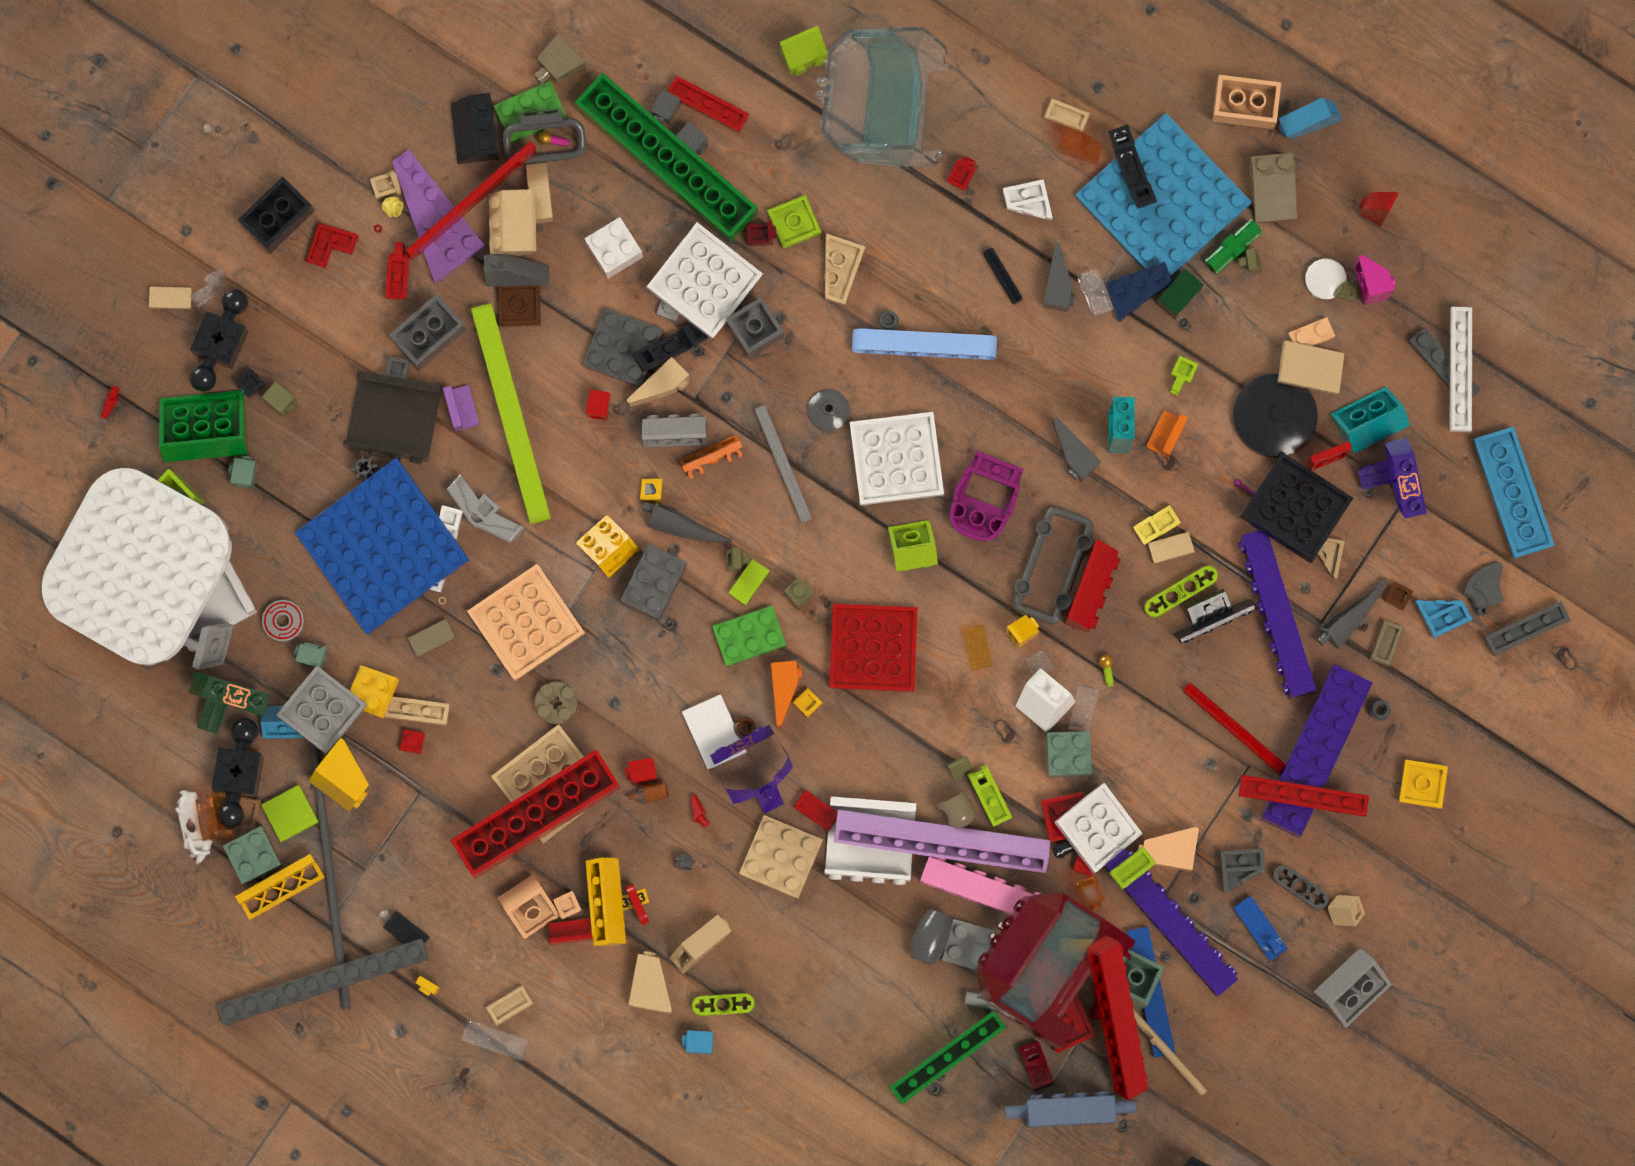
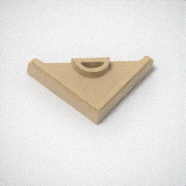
M1328 537L1317 555L1332 578L1337 579L1345 541Z

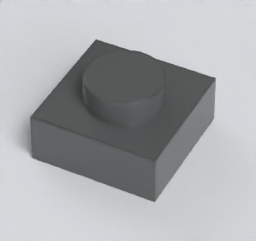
M389 357L385 378L407 382L410 360Z

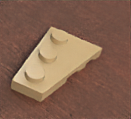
M826 233L825 300L843 306L846 305L865 251V246Z

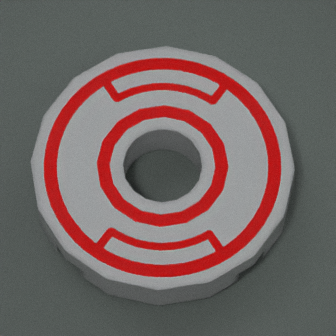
M279 600L268 605L262 616V626L268 637L283 643L297 638L305 623L304 614L299 606L288 600ZM281 616L289 618V623L284 627L278 625V619Z

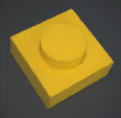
M419 976L416 984L420 985L418 990L427 996L431 993L436 995L440 989L422 976Z

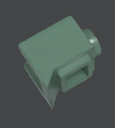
M307 642L304 645H297L294 651L295 661L300 665L311 668L318 666L323 670L329 647L326 645L320 648V646Z

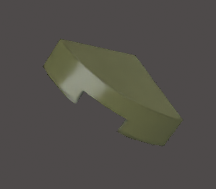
M1350 280L1343 282L1336 289L1334 297L1355 301L1359 281Z

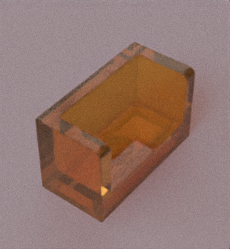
M225 792L207 793L195 800L202 841H220L233 834L232 830H224L217 820V810L220 807L219 801L226 797Z

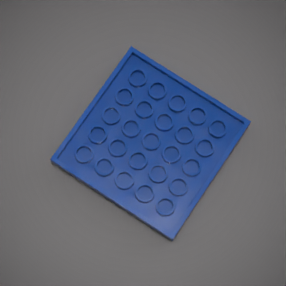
M398 458L392 460L295 532L367 635L371 634L428 592L432 587L470 561Z

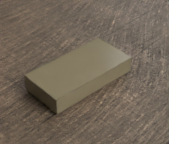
M446 619L408 638L418 658L456 639Z
M1384 620L1369 660L1390 667L1404 627Z

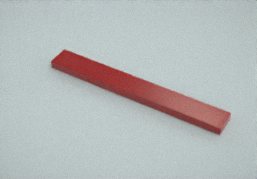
M528 142L406 249L407 256L412 261L530 159L536 153V146L532 142Z

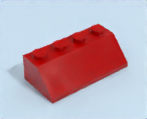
M1096 539L1065 625L1087 633L1090 632L1091 628H1096L1099 617L1096 616L1098 608L1103 609L1106 597H1103L1105 589L1110 590L1114 579L1110 577L1112 569L1117 570L1121 558L1117 557L1119 551Z

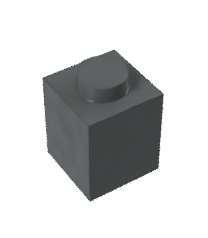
M662 89L650 110L651 115L660 123L670 125L681 106V98Z
M690 121L676 135L697 155H702L708 148V137Z

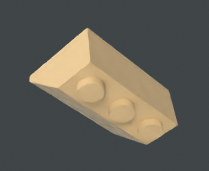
M502 190L489 194L490 255L507 254L519 257L536 252L535 190Z

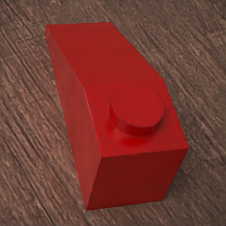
M1371 192L1368 198L1363 197L1358 206L1362 209L1359 215L1381 227L1399 193Z

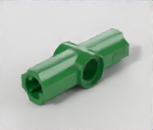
M1250 219L1235 234L1229 235L1204 263L1211 272L1217 275L1232 260H1237L1247 250V247L1263 233L1262 230Z

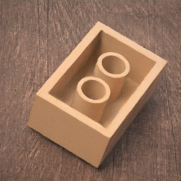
M1219 75L1216 84L1212 122L1274 129L1277 123L1281 82Z

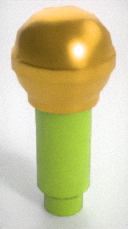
M1108 654L1100 656L1099 664L1104 671L1105 683L1107 687L1113 686L1114 682L1111 668L1113 658Z

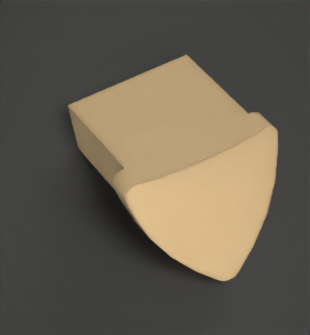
M394 170L370 179L377 200L394 194H402L401 186Z

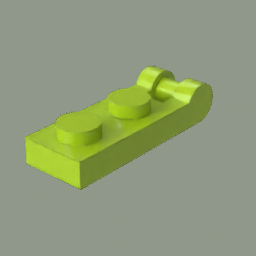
M987 765L980 767L981 770L969 772L967 776L992 827H995L1012 819V815ZM985 777L987 783L980 785L978 780Z

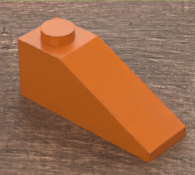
M797 661L771 663L777 729L782 728L799 685L798 679L802 678L801 666H797Z

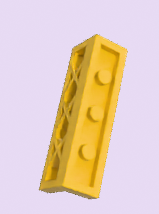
M309 854L235 897L243 907L249 920H252L323 880L325 877L313 855ZM314 866L319 876L312 880L304 879L305 870ZM290 878L299 880L297 888L293 891L284 889L286 881ZM272 888L280 890L277 900H266L269 890ZM253 899L261 901L259 910L251 914L246 903Z

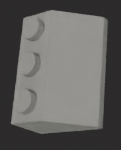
M690 414L689 417L680 418V415H668V418H659L657 415L647 416V419H642L644 448L707 446L706 417H702L701 414Z
M1359 948L1314 993L1342 1026L1347 1028L1392 983L1377 962Z

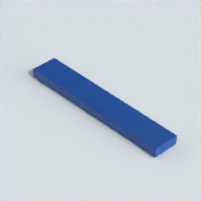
M1143 927L1127 931V935L1135 940L1131 951L1156 963L1149 928ZM1159 978L1148 1005L1143 1009L1146 1023L1175 1054ZM1151 1043L1154 1058L1164 1056V1054L1155 1045Z

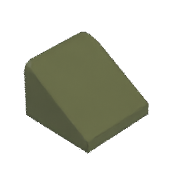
M967 756L954 761L947 768L954 781L967 776V773L973 771Z

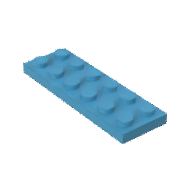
M1507 428L1473 439L1513 559L1554 547L1555 544L1515 428Z

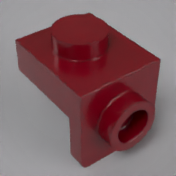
M767 220V223L747 224L748 246L773 245V238H777L776 226H772L771 220Z

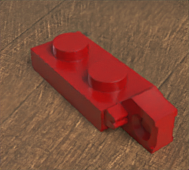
M395 242V253H390L388 257L385 298L388 300H407L410 259L407 253H404V242Z

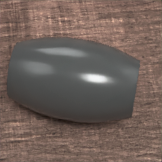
M928 909L919 921L911 943L912 958L932 966L937 962L949 940L951 931L950 916Z

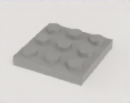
M316 666L276 716L327 755L367 707V704L320 667Z

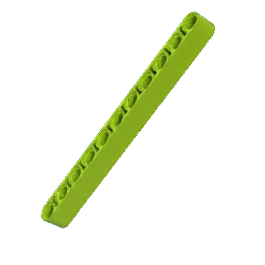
M492 303L471 308L530 524L550 520L549 509Z

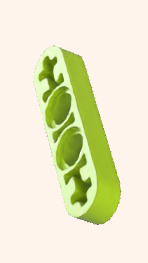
M1205 566L1152 597L1144 606L1145 614L1150 618H1158L1210 587L1218 578L1217 570L1212 566ZM1204 571H1207V573L1212 572V581L1205 579L1201 582L1203 587H1200L1198 580L1205 575ZM1187 581L1195 583L1196 589L1194 592H1187L1184 589V584ZM1169 592L1176 593L1178 596L1177 602L1169 603L1166 600V594ZM1162 597V601L1167 608L1164 609L1162 605L1157 609L1158 613L1150 612V604H1159L1161 601L1158 598Z

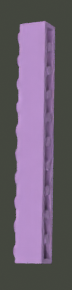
M838 810L834 834L835 843L1046 873L1049 860L1050 840L968 828H954L947 825Z

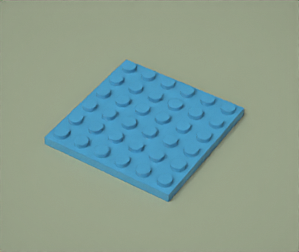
M1165 113L1135 140V148L1147 180L1150 182L1157 199L1156 203L1140 209L1136 208L1116 158L1076 193L1075 198L1143 269L1165 261L1170 276H1173L1248 208L1252 202L1177 123Z

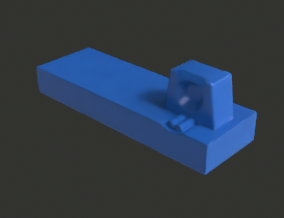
M1252 896L1233 908L1269 961L1288 949Z

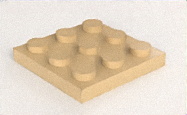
M764 815L739 875L799 899L823 839Z

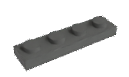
M1424 327L1408 343L1450 389V355ZM1472 380L1473 397L1481 389Z
M1560 601L1485 636L1484 639L1494 657L1569 622L1570 618Z

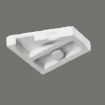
M1044 179L1003 188L1007 210L1052 220L1053 217Z

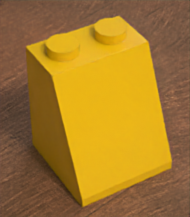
M340 738L315 769L309 782L350 812L353 807L357 809L368 794L365 790L369 784L345 741Z

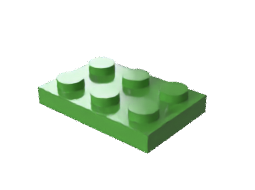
M551 81L494 105L504 130L510 125L521 123L520 113L562 109L563 119L567 118ZM545 129L514 132L510 138L511 144Z
M773 606L712 626L726 667L786 647Z

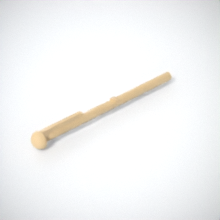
M1090 973L1088 977L1093 981L1092 973ZM1133 1008L1137 1026L1151 1039L1150 1042L1164 1054L1200 1096L1204 1095L1208 1090Z

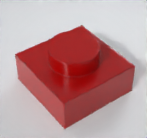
M404 729L400 751L421 755L426 734Z

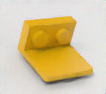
M607 515L576 542L608 578L639 551V548L630 536Z

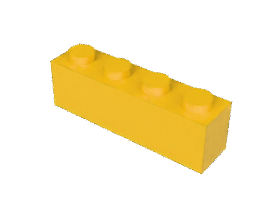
M619 858L586 860L593 946L626 944Z

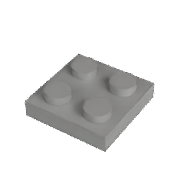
M953 919L942 961L976 970L979 964L977 963L979 957L983 952H987L991 946L989 945L991 941L989 935L991 933L994 934V930Z

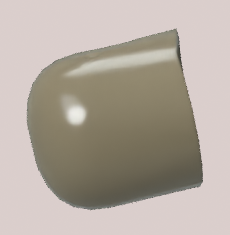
M965 792L935 805L937 810L945 811L949 819L948 825L954 828L966 827L974 821L976 816L975 809Z

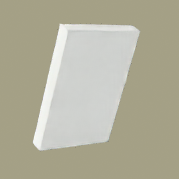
M721 694L682 711L708 770L747 753L745 749L714 765L710 755L715 753L718 748L726 747L741 739L734 732L733 720Z

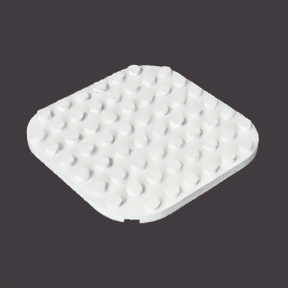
M120 468L109 471L98 478L90 487L46 567L42 580L44 603L57 620L131 662L151 666L167 661L175 656L183 647L229 562L232 549V541H230L228 533L229 529L223 519L215 512L138 470Z

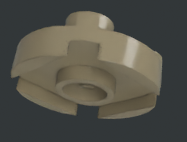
M551 682L545 684L536 695L535 709L538 715L548 724H564L577 711V697L573 689L565 683ZM555 698H559V701L562 702V706H558L557 709H553V705L550 704Z

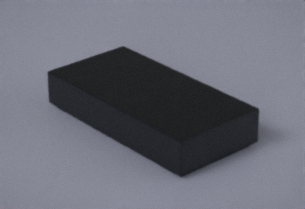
M397 911L393 913L383 926L385 930L403 944L423 939L425 944L430 938Z

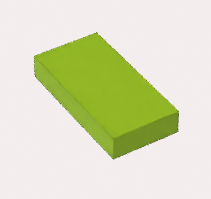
M752 559L728 594L746 606L770 570Z
M1142 847L1109 872V874L1123 890L1152 868L1156 862L1146 849Z

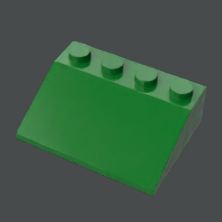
M239 390L160 398L159 448L163 462L247 455L248 438L244 393Z

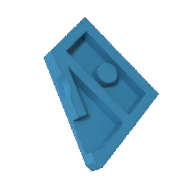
M1418 600L1415 602L1433 639L1473 620L1463 601Z

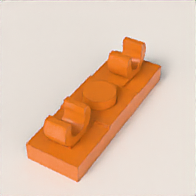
M734 435L679 459V463L684 472H687L688 476L693 479L692 471L694 469H699L701 475L704 474L701 466L703 464H714L724 455L731 462L730 455L732 452H737L741 458L742 452L740 448H742V444L737 435Z

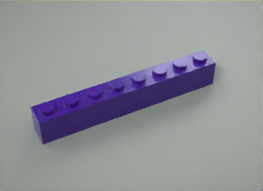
M1260 530L1242 535L1240 542H1238L1241 554H1245L1247 562H1244L1247 574L1252 576L1253 582H1250L1253 594H1257L1259 602H1257L1259 614L1264 615L1265 622H1263V627L1266 635L1269 634L1272 641L1269 643L1272 655L1276 654L1278 662L1275 663L1278 675L1282 674L1284 683H1282L1284 695H1288L1290 700L1314 693L1316 687L1270 538Z
M1124 849L1107 863L1104 868L1109 873L1134 853L1131 850L1127 852ZM1149 870L1123 890L1213 994L1219 997L1238 980L1236 977L1238 973L1230 964L1228 966L1225 965L1221 960L1223 958L1222 954L1216 948L1211 949L1207 944L1209 942L1208 938L1202 932L1198 933L1193 928L1194 922L1187 915L1184 917L1179 912L1180 906L1173 899L1169 900L1164 895L1166 890L1160 883L1155 884L1151 880L1152 874Z

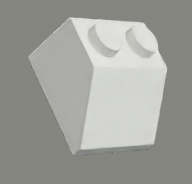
M1040 668L1025 684L1016 708L1047 733L1072 707L1075 700L1069 691Z

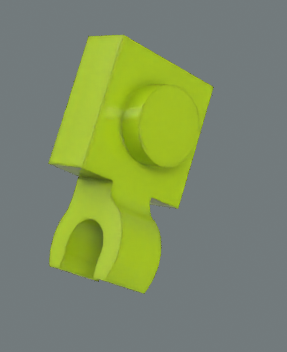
M1179 355L1171 373V377L1176 378L1170 393L1178 396L1184 382L1190 385L1199 365L1198 363Z

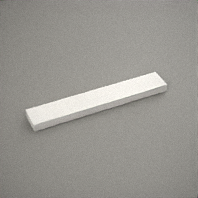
M1451 307L1450 432H1471L1472 307Z

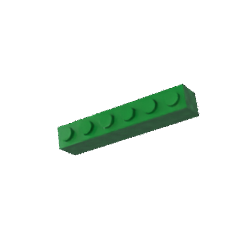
M992 1011L891 1085L889 1089L902 1106L1003 1032L1007 1027L996 1012Z

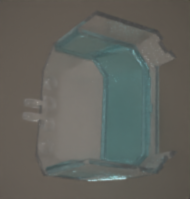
M924 27L848 30L828 50V57L825 59L826 78H817L816 84L824 87V90L816 91L815 94L818 99H822L823 115L820 119V129L823 135L841 154L854 163L901 167L937 166L939 162L938 156H943L945 151H922L928 73L952 72L950 64H946L944 55H947L946 45Z

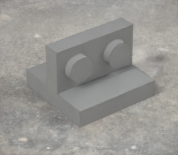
M226 622L202 627L200 632L189 634L184 646L187 647V650L196 652L192 665L193 668L201 670L224 664L234 625Z

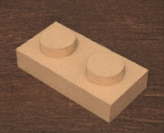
M1327 317L1288 333L1291 342L1309 346H1316L1335 338Z

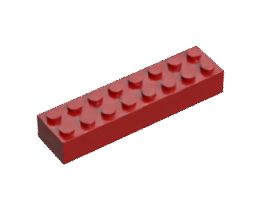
M596 749L450 841L472 877L477 879L615 793L621 787Z

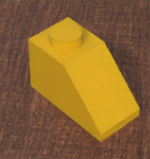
M1025 615L1010 624L1005 634L1019 650L1038 635L1039 630L1037 628H1039V625L1033 617L1028 618Z

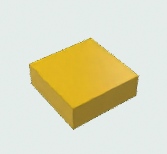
M809 688L792 702L807 718L823 704Z

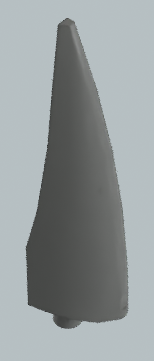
M648 502L644 503L642 510L651 513L647 524L649 528L688 539L709 542H732V539L703 527L683 515L677 509L656 502L655 505Z
M1387 578L1382 579L1359 600L1328 620L1319 629L1322 635L1317 639V642L1323 646L1329 641L1334 647L1339 649L1370 612L1381 594Z

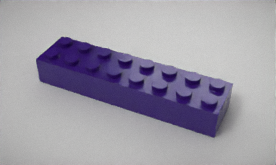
M1335 664L1331 667L1278 781L1320 788L1325 787L1373 682ZM1268 802L1260 820L1300 838L1314 809Z

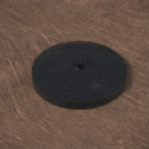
M1267 374L1250 381L1239 393L1233 409V423L1240 440L1253 452L1271 458H1279L1282 452L1289 456L1301 450L1311 439L1318 419L1317 406L1310 391L1306 388L1278 383L1279 374Z

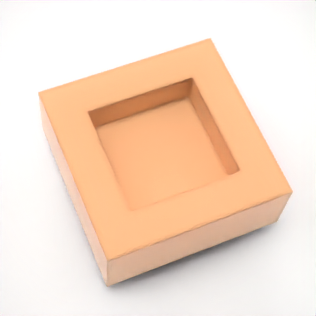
M573 891L553 900L562 920L582 911Z

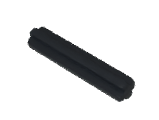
M993 248L985 250L983 255L1013 304L1019 303L1023 297Z

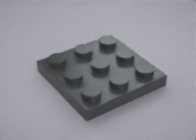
M605 308L582 366L640 388L645 381L648 370L642 372L631 354L647 345L651 346L659 342L664 329Z

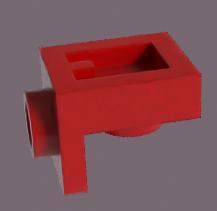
M968 156L957 159L947 182L965 191L974 173L979 168L975 164L976 161Z

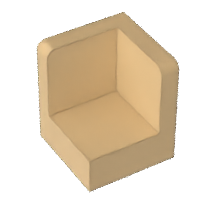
M1337 895L1328 906L1334 925L1356 927L1365 915L1359 896Z

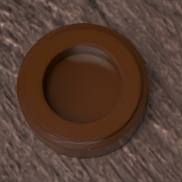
M741 717L734 723L733 728L735 734L742 739L752 734L756 726L752 719Z

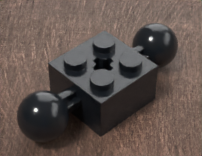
M233 288L224 293L222 307L225 311L222 317L207 311L203 317L190 348L194 355L204 359L202 365L196 366L189 376L190 384L197 391L206 392L214 387L217 378L213 369L216 364L233 370L248 334V330L244 325L234 322L236 315L242 314L247 309L249 303L246 293L241 289ZM222 337L223 341H218L216 344V339Z
M240 718L231 727V736L236 742L235 750L218 747L211 789L215 794L227 795L226 802L221 804L217 810V820L225 828H235L244 819V810L239 804L240 797L257 799L264 757L261 753L248 751L249 744L254 742L258 736V727L249 718ZM240 769L242 774H238L235 777L234 772Z

